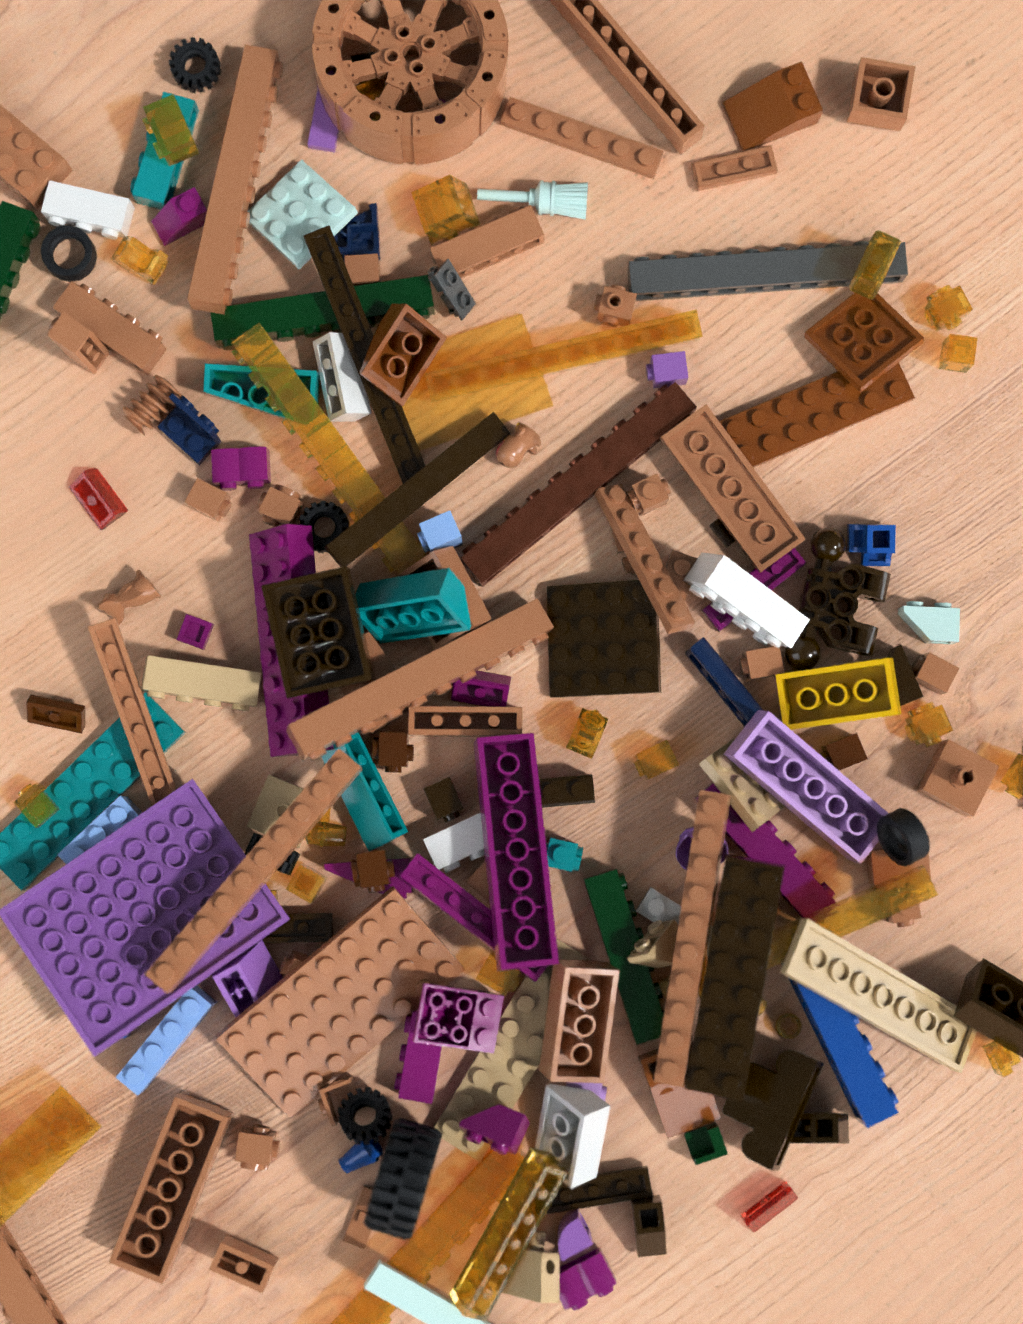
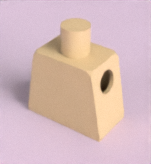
M529 1230L527 1246L512 1245L510 1247L498 1292L538 1303H559L560 1256L557 1252L544 1250L546 1232Z

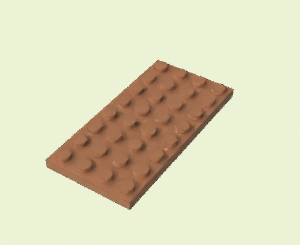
M392 886L219 1031L215 1037L224 1049L291 1118L319 1094L320 1088L335 1081L406 1020V1015L411 1016L413 1010L417 1011L419 1009L423 983L447 986L465 971V968L396 888Z

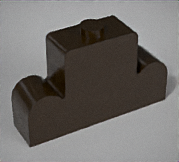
M792 1050L784 1051L777 1057L776 1070L778 1073L750 1061L743 1101L727 1098L723 1107L725 1115L753 1128V1132L747 1133L742 1139L741 1144L742 1152L748 1159L771 1171H779L824 1063Z

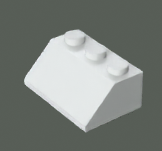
M555 1084L546 1085L533 1157L571 1189L596 1178L610 1105L591 1090Z

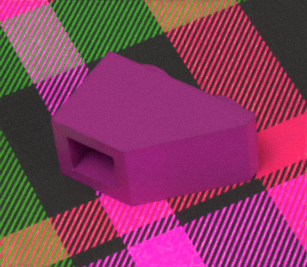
M498 1104L461 1120L459 1127L465 1134L464 1138L472 1143L480 1145L482 1141L490 1144V1148L499 1154L506 1155L507 1152L516 1155L530 1122L525 1114Z

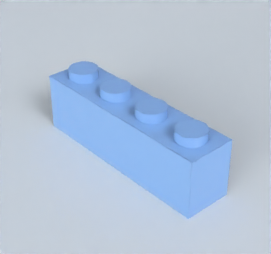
M198 985L182 995L116 1078L137 1096L144 1092L217 1001Z

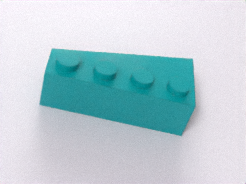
M205 363L203 392L208 395L317 430L320 376L317 371Z

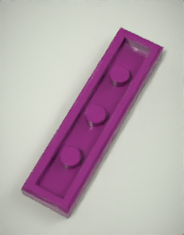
M793 548L761 573L754 568L749 574L772 591L807 562ZM710 603L702 609V612L717 631L720 632L732 622L733 617L727 612L722 614L710 606Z

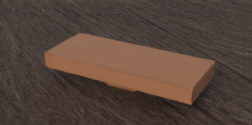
M365 1185L343 1240L362 1249H365L372 1231L365 1226L364 1219L373 1189Z

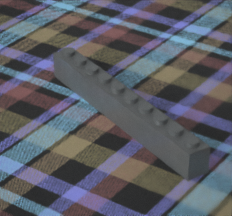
M894 239L883 240L880 244H869L867 241H860L852 244V246L832 243L826 245L825 248H814L813 245H804L798 247V250H787L785 247H777L771 249L770 252H759L758 249H749L743 251L742 254L721 251L714 256L693 253L685 258H677L676 255H665L657 260H650L649 257H638L633 261H629L628 265L629 292L637 294L636 301L860 286L867 283L869 285L902 283L908 275L905 242L897 243Z

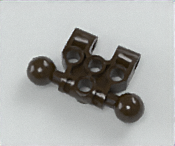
M834 528L820 529L811 539V551L816 558L814 568L808 569L799 606V612L810 620L791 648L786 647L785 649L787 662L793 668L801 671L812 669L820 659V647L815 641L817 630L827 647L863 656L873 655L879 628L854 620L853 615L858 608L857 598L874 602H885L891 574L855 563L849 564L836 573L830 572L832 563L842 557L846 549L843 535ZM845 572L852 574L854 578L852 586L844 582L843 575ZM812 592L820 595L821 603L819 606L811 603L810 594ZM838 599H843L847 602L848 609L846 613L838 609ZM832 626L840 628L842 635L839 640L832 637Z

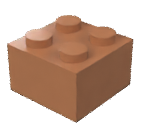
M861 57L854 74L847 122L901 131L908 116L916 66Z

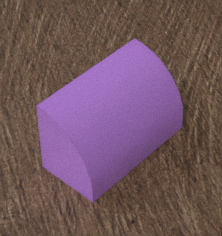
M569 1210L562 1217L557 1231L559 1255L562 1261L593 1245L591 1231L580 1210Z

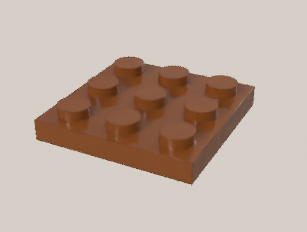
M868 283L805 331L804 338L860 393L923 344L924 337Z

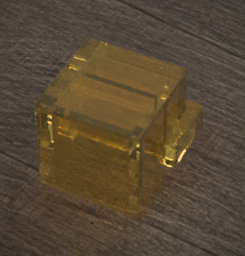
M450 174L411 192L424 233L427 234L432 246L441 239L448 238L450 240L457 237V231L461 232L464 229L480 224L467 184Z

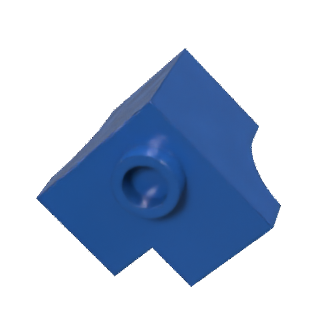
M847 524V552H860L862 566H890L891 556L895 553L896 525Z

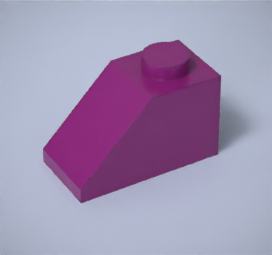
M193 187L170 199L151 222L163 245L166 246L203 227L207 209L196 188Z

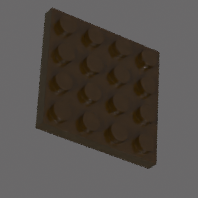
M639 580L547 586V616L554 626L548 633L550 698L661 693L659 617Z

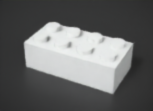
M702 552L684 578V581L691 586L689 590L702 599L706 597L711 600L710 606L722 614L727 612L733 617L732 622L744 630L750 629L754 632L752 637L763 645L769 643L776 648L780 646L791 648L810 620L725 555Z

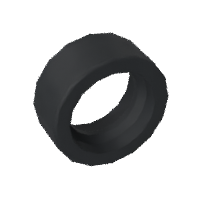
M69 225L57 227L50 231L42 242V261L48 270L60 280L68 282L82 280L92 272L96 265V247L88 235L78 227ZM76 239L84 246L85 256L83 260L74 268H61L54 261L53 254L55 248L64 240Z
M899 808L878 820L877 836L885 853L896 864L906 867L927 856L930 850L929 837L922 822L914 813L908 809Z

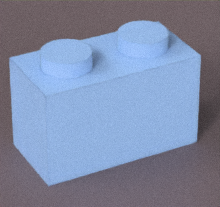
M450 510L419 523L421 532H418L417 536L424 553L428 551L431 553L434 550L449 546L457 548L463 545L462 536Z

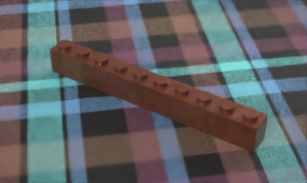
M676 382L671 386L665 384L654 393L656 398L649 404L644 401L633 410L634 416L627 422L625 419L620 420L611 429L613 433L606 439L603 436L598 438L590 446L592 450L588 454L576 456L569 463L571 468L563 474L561 471L554 474L547 481L550 484L543 491H540V489L535 490L526 498L527 504L521 509L518 506L513 508L505 515L507 520L499 527L497 524L492 525L484 532L485 538L478 544L474 541L462 551L464 555L461 557V562L482 587L592 498L598 488L605 487L660 442L661 436L695 412L697 406Z

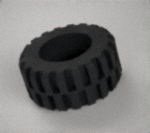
M404 1118L394 1120L364 1219V1224L368 1229L403 1240L412 1238L442 1137V1133L437 1128Z

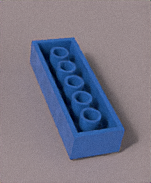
M788 977L856 1119L866 1128H869L898 1114L895 1107L899 1103L892 1088H888L882 1080L886 1076L879 1061H875L871 1057L869 1051L873 1050L867 1036L865 1034L862 1035L857 1029L856 1025L860 1023L858 1017Z

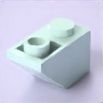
M908 601L906 606L898 609V615L924 643L953 645L959 642L960 608H951V603H934V607H924V602Z

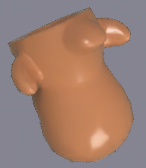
M519 422L516 425L514 435L507 436L496 449L497 460L507 468L517 467L523 460L527 450L533 455L537 453L536 446H541V439L533 429Z

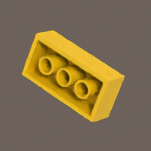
M893 658L775 675L782 723L791 730L901 714Z

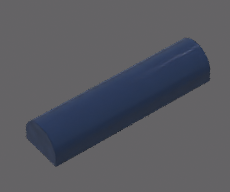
M705 637L685 652L686 656L744 727L758 710H763Z

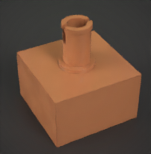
M949 739L943 740L939 743L916 791L965 817H973L999 766Z

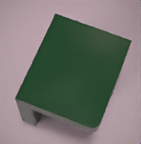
M716 1122L684 1133L695 1165L728 1155Z

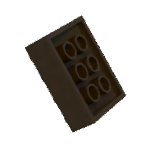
M339 567L261 586L287 699L375 680L351 572L348 567Z

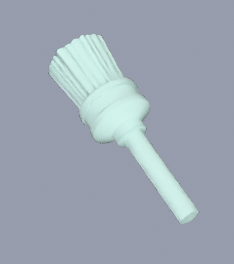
M540 180L535 189L530 188V192L478 189L477 200L524 202L535 206L538 215L550 214V216H554V214L586 220L588 182L556 184V181L544 182V180Z

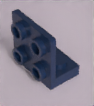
M171 393L168 397L176 407L157 427L200 465L211 454V450L215 449L222 442L217 436L219 430L203 413L198 417L199 412L183 395L177 398Z

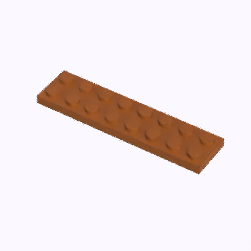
M897 363L861 393L837 371L719 422L754 468L914 400L915 397L900 364Z

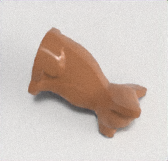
M137 570L136 576L131 582L123 585L117 594L106 593L97 607L108 616L116 617L119 625L124 619V608L144 605L155 598H160L161 594L140 570Z

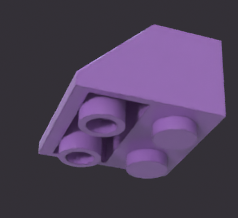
M260 940L213 973L212 978L236 1018L282 979V974L263 940Z

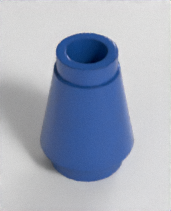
M372 1139L369 1140L370 1145H365L363 1141H361L360 1145L354 1144L339 1158V1164L343 1171L348 1174L351 1171L379 1161V1157L383 1155L380 1143H374Z

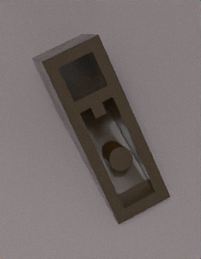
M803 1113L791 1143L849 1144L848 1114Z

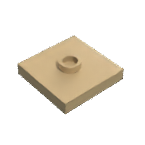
M268 774L246 827L266 834L304 789Z

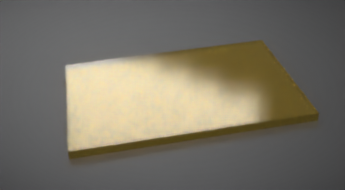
M522 314L445 340L410 397L402 406L420 451L461 438L493 412H495L502 423H506L553 407L548 385L544 380L530 339V333L527 330Z

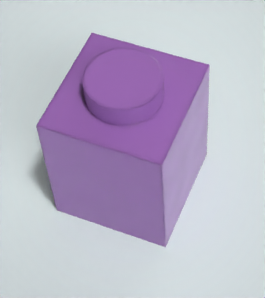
M685 351L651 356L650 364H646L647 380L653 382V389L661 388L665 384L671 386L674 382L679 386L686 385L688 370Z

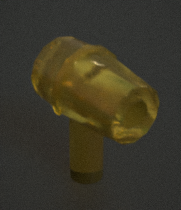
M330 808L305 837L307 844L320 847L345 846L347 826L329 823Z

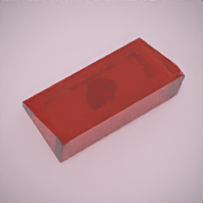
M97 468L84 470L69 486L100 530L107 528L128 511Z
M784 1181L742 1213L741 1217L752 1232H756L794 1203L798 1196L789 1184Z

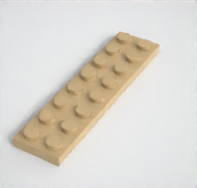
M801 919L780 973L952 1071L962 1073L977 1030L953 1017L956 1010L955 1004L813 921Z
M556 938L558 959L591 960ZM553 965L547 966L537 982H533L525 975L500 1017L494 1054L478 1053L433 1127L442 1133L441 1138L479 1162H481L489 1149L490 1144L481 1141L480 1145L465 1139V1134L459 1127L460 1121L498 1104L513 1109L540 1064Z

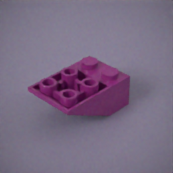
M423 983L413 1042L494 1054L504 996L476 989Z

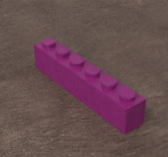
M713 782L703 790L721 793ZM699 794L694 798L697 802ZM730 805L726 834L747 858L785 865L780 894L802 919H809L816 923L837 904L832 898L835 895L834 891L825 882L820 885L813 877L816 874L815 870L806 861L801 863L794 856L797 853L796 849L786 839L782 842L775 835L778 830L769 820L752 832Z

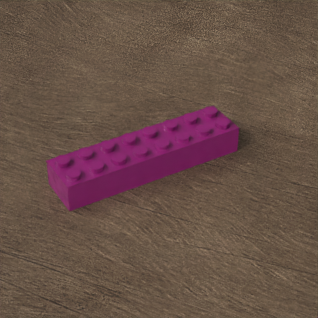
M284 524L249 534L270 757L298 756L299 754L286 731L288 725L329 704L328 690L286 698L261 586L316 573L312 526ZM332 745L325 750H334V746Z
M534 733L476 738L473 745L497 971L559 964Z

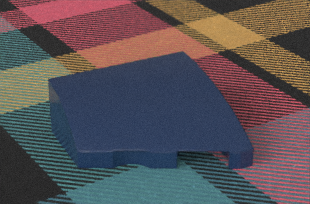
M377 203L368 205V210L354 216L334 236L344 263L345 256L378 254L379 261H381Z

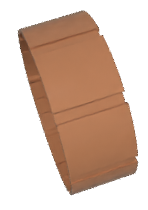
M370 0L321 1L312 29L314 40L312 55L318 88L329 118L338 131L341 130L346 135L350 143L380 160L396 164L415 163V165L442 161L464 151L473 144V141L479 135L482 136L487 131L502 105L507 82L508 29L498 0H451L457 6L461 5L464 8V13L468 18L463 20V24L446 32L444 30L436 31V23L442 8L446 7L449 0H426L421 13L417 14L413 22H411L407 13L404 14L400 0H379L388 18L389 30L380 27L377 29L361 20V16L357 14L361 9V5L365 1L369 2ZM344 37L368 46L375 54L371 55L370 59L361 61H342L340 47H342ZM479 42L480 56L477 66L469 65L467 67L451 62V59L447 57L452 51L460 47ZM427 43L432 48H427L424 46V44ZM390 55L397 57L395 61H389L387 58ZM408 55H415L418 57L413 61H408L405 59V57ZM332 70L335 73L334 75L327 74L329 71ZM487 76L492 78L490 81H484ZM378 78V80L386 79V86L383 92L374 101L361 94L355 87V85L362 81ZM436 81H446L461 86L463 90L456 98H452L443 104L442 100H439L436 95L434 83ZM414 93L415 96H418L422 105V111L407 113L396 110L395 107L402 95ZM375 112L381 116L378 121H372L375 118ZM442 115L444 123H436L434 120L436 116Z

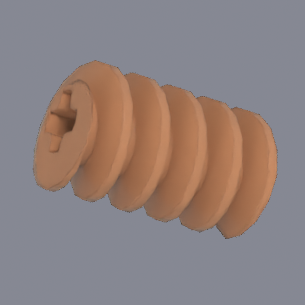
M159 375L154 376L156 386L149 382L146 384L149 393L141 390L138 392L141 401L134 398L130 399L133 409L126 406L122 407L125 417L144 436L145 432L142 427L145 426L152 429L153 425L150 419L153 418L160 421L161 417L158 411L168 413L169 410L166 403L174 405L168 396L171 393L179 397L182 395L167 379Z

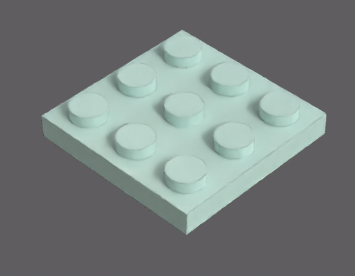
M300 160L247 211L250 213L249 224L298 269L303 267L312 258L303 235L329 225L333 236H335L358 214L356 208L303 160Z

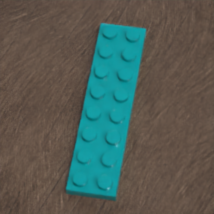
M145 692L143 695L165 753L186 732ZM120 717L0 833V869L21 891L25 890L59 857L57 854L141 777Z

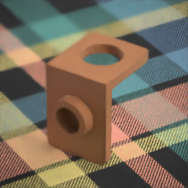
M352 1075L334 1081L319 1089L321 1099L318 1100L321 1113L323 1116L328 1115L332 1127L337 1125L338 1118L328 1091L351 1083L353 1081Z

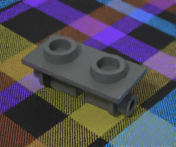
M446 259L439 269L437 266L428 269V279L432 282L437 292H444L441 298L449 309V313L459 317L462 321L475 306L476 302L451 261Z

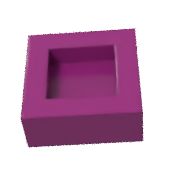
M186 614L176 640L205 650L214 624Z

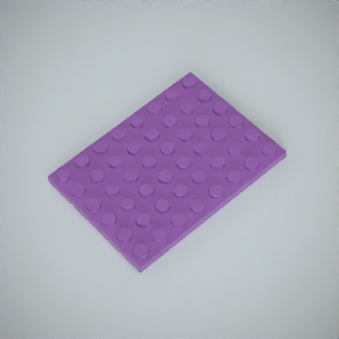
M193 779L0 909L1 919L94 1057L290 920L265 884L172 993H165L145 975L246 857Z

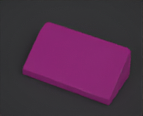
M477 670L475 671L477 676L465 683L458 680L453 683L452 701L486 707L507 706L511 683L510 676Z

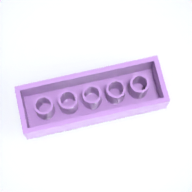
M758 710L724 752L728 759L848 860L862 864L879 842L877 836L878 820L889 813L771 712Z

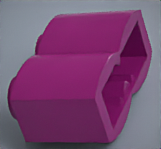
M257 446L211 450L212 483L215 486H220L221 490H236L237 485L243 484L247 485L249 489L264 488V484L271 483L270 450L267 447Z
M601 1247L559 1267V1299L565 1310L572 1308L573 1311L578 1310L588 1303V1298L598 1295V1297L606 1296L614 1290L613 1286L617 1284L616 1277Z

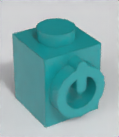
M550 838L549 843H546L548 867L570 872L572 870L579 871L584 847L578 846L577 843Z

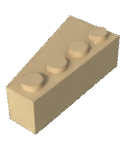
M148 655L145 659L141 690L142 692H148V697L164 699L165 695L176 696V701L193 703V699L205 700L204 705L221 707V702L233 704L232 709L249 711L250 706H257L261 672Z

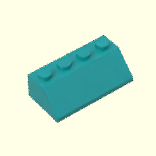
M450 568L360 583L356 591L362 624L380 644L469 631L471 628L465 587Z

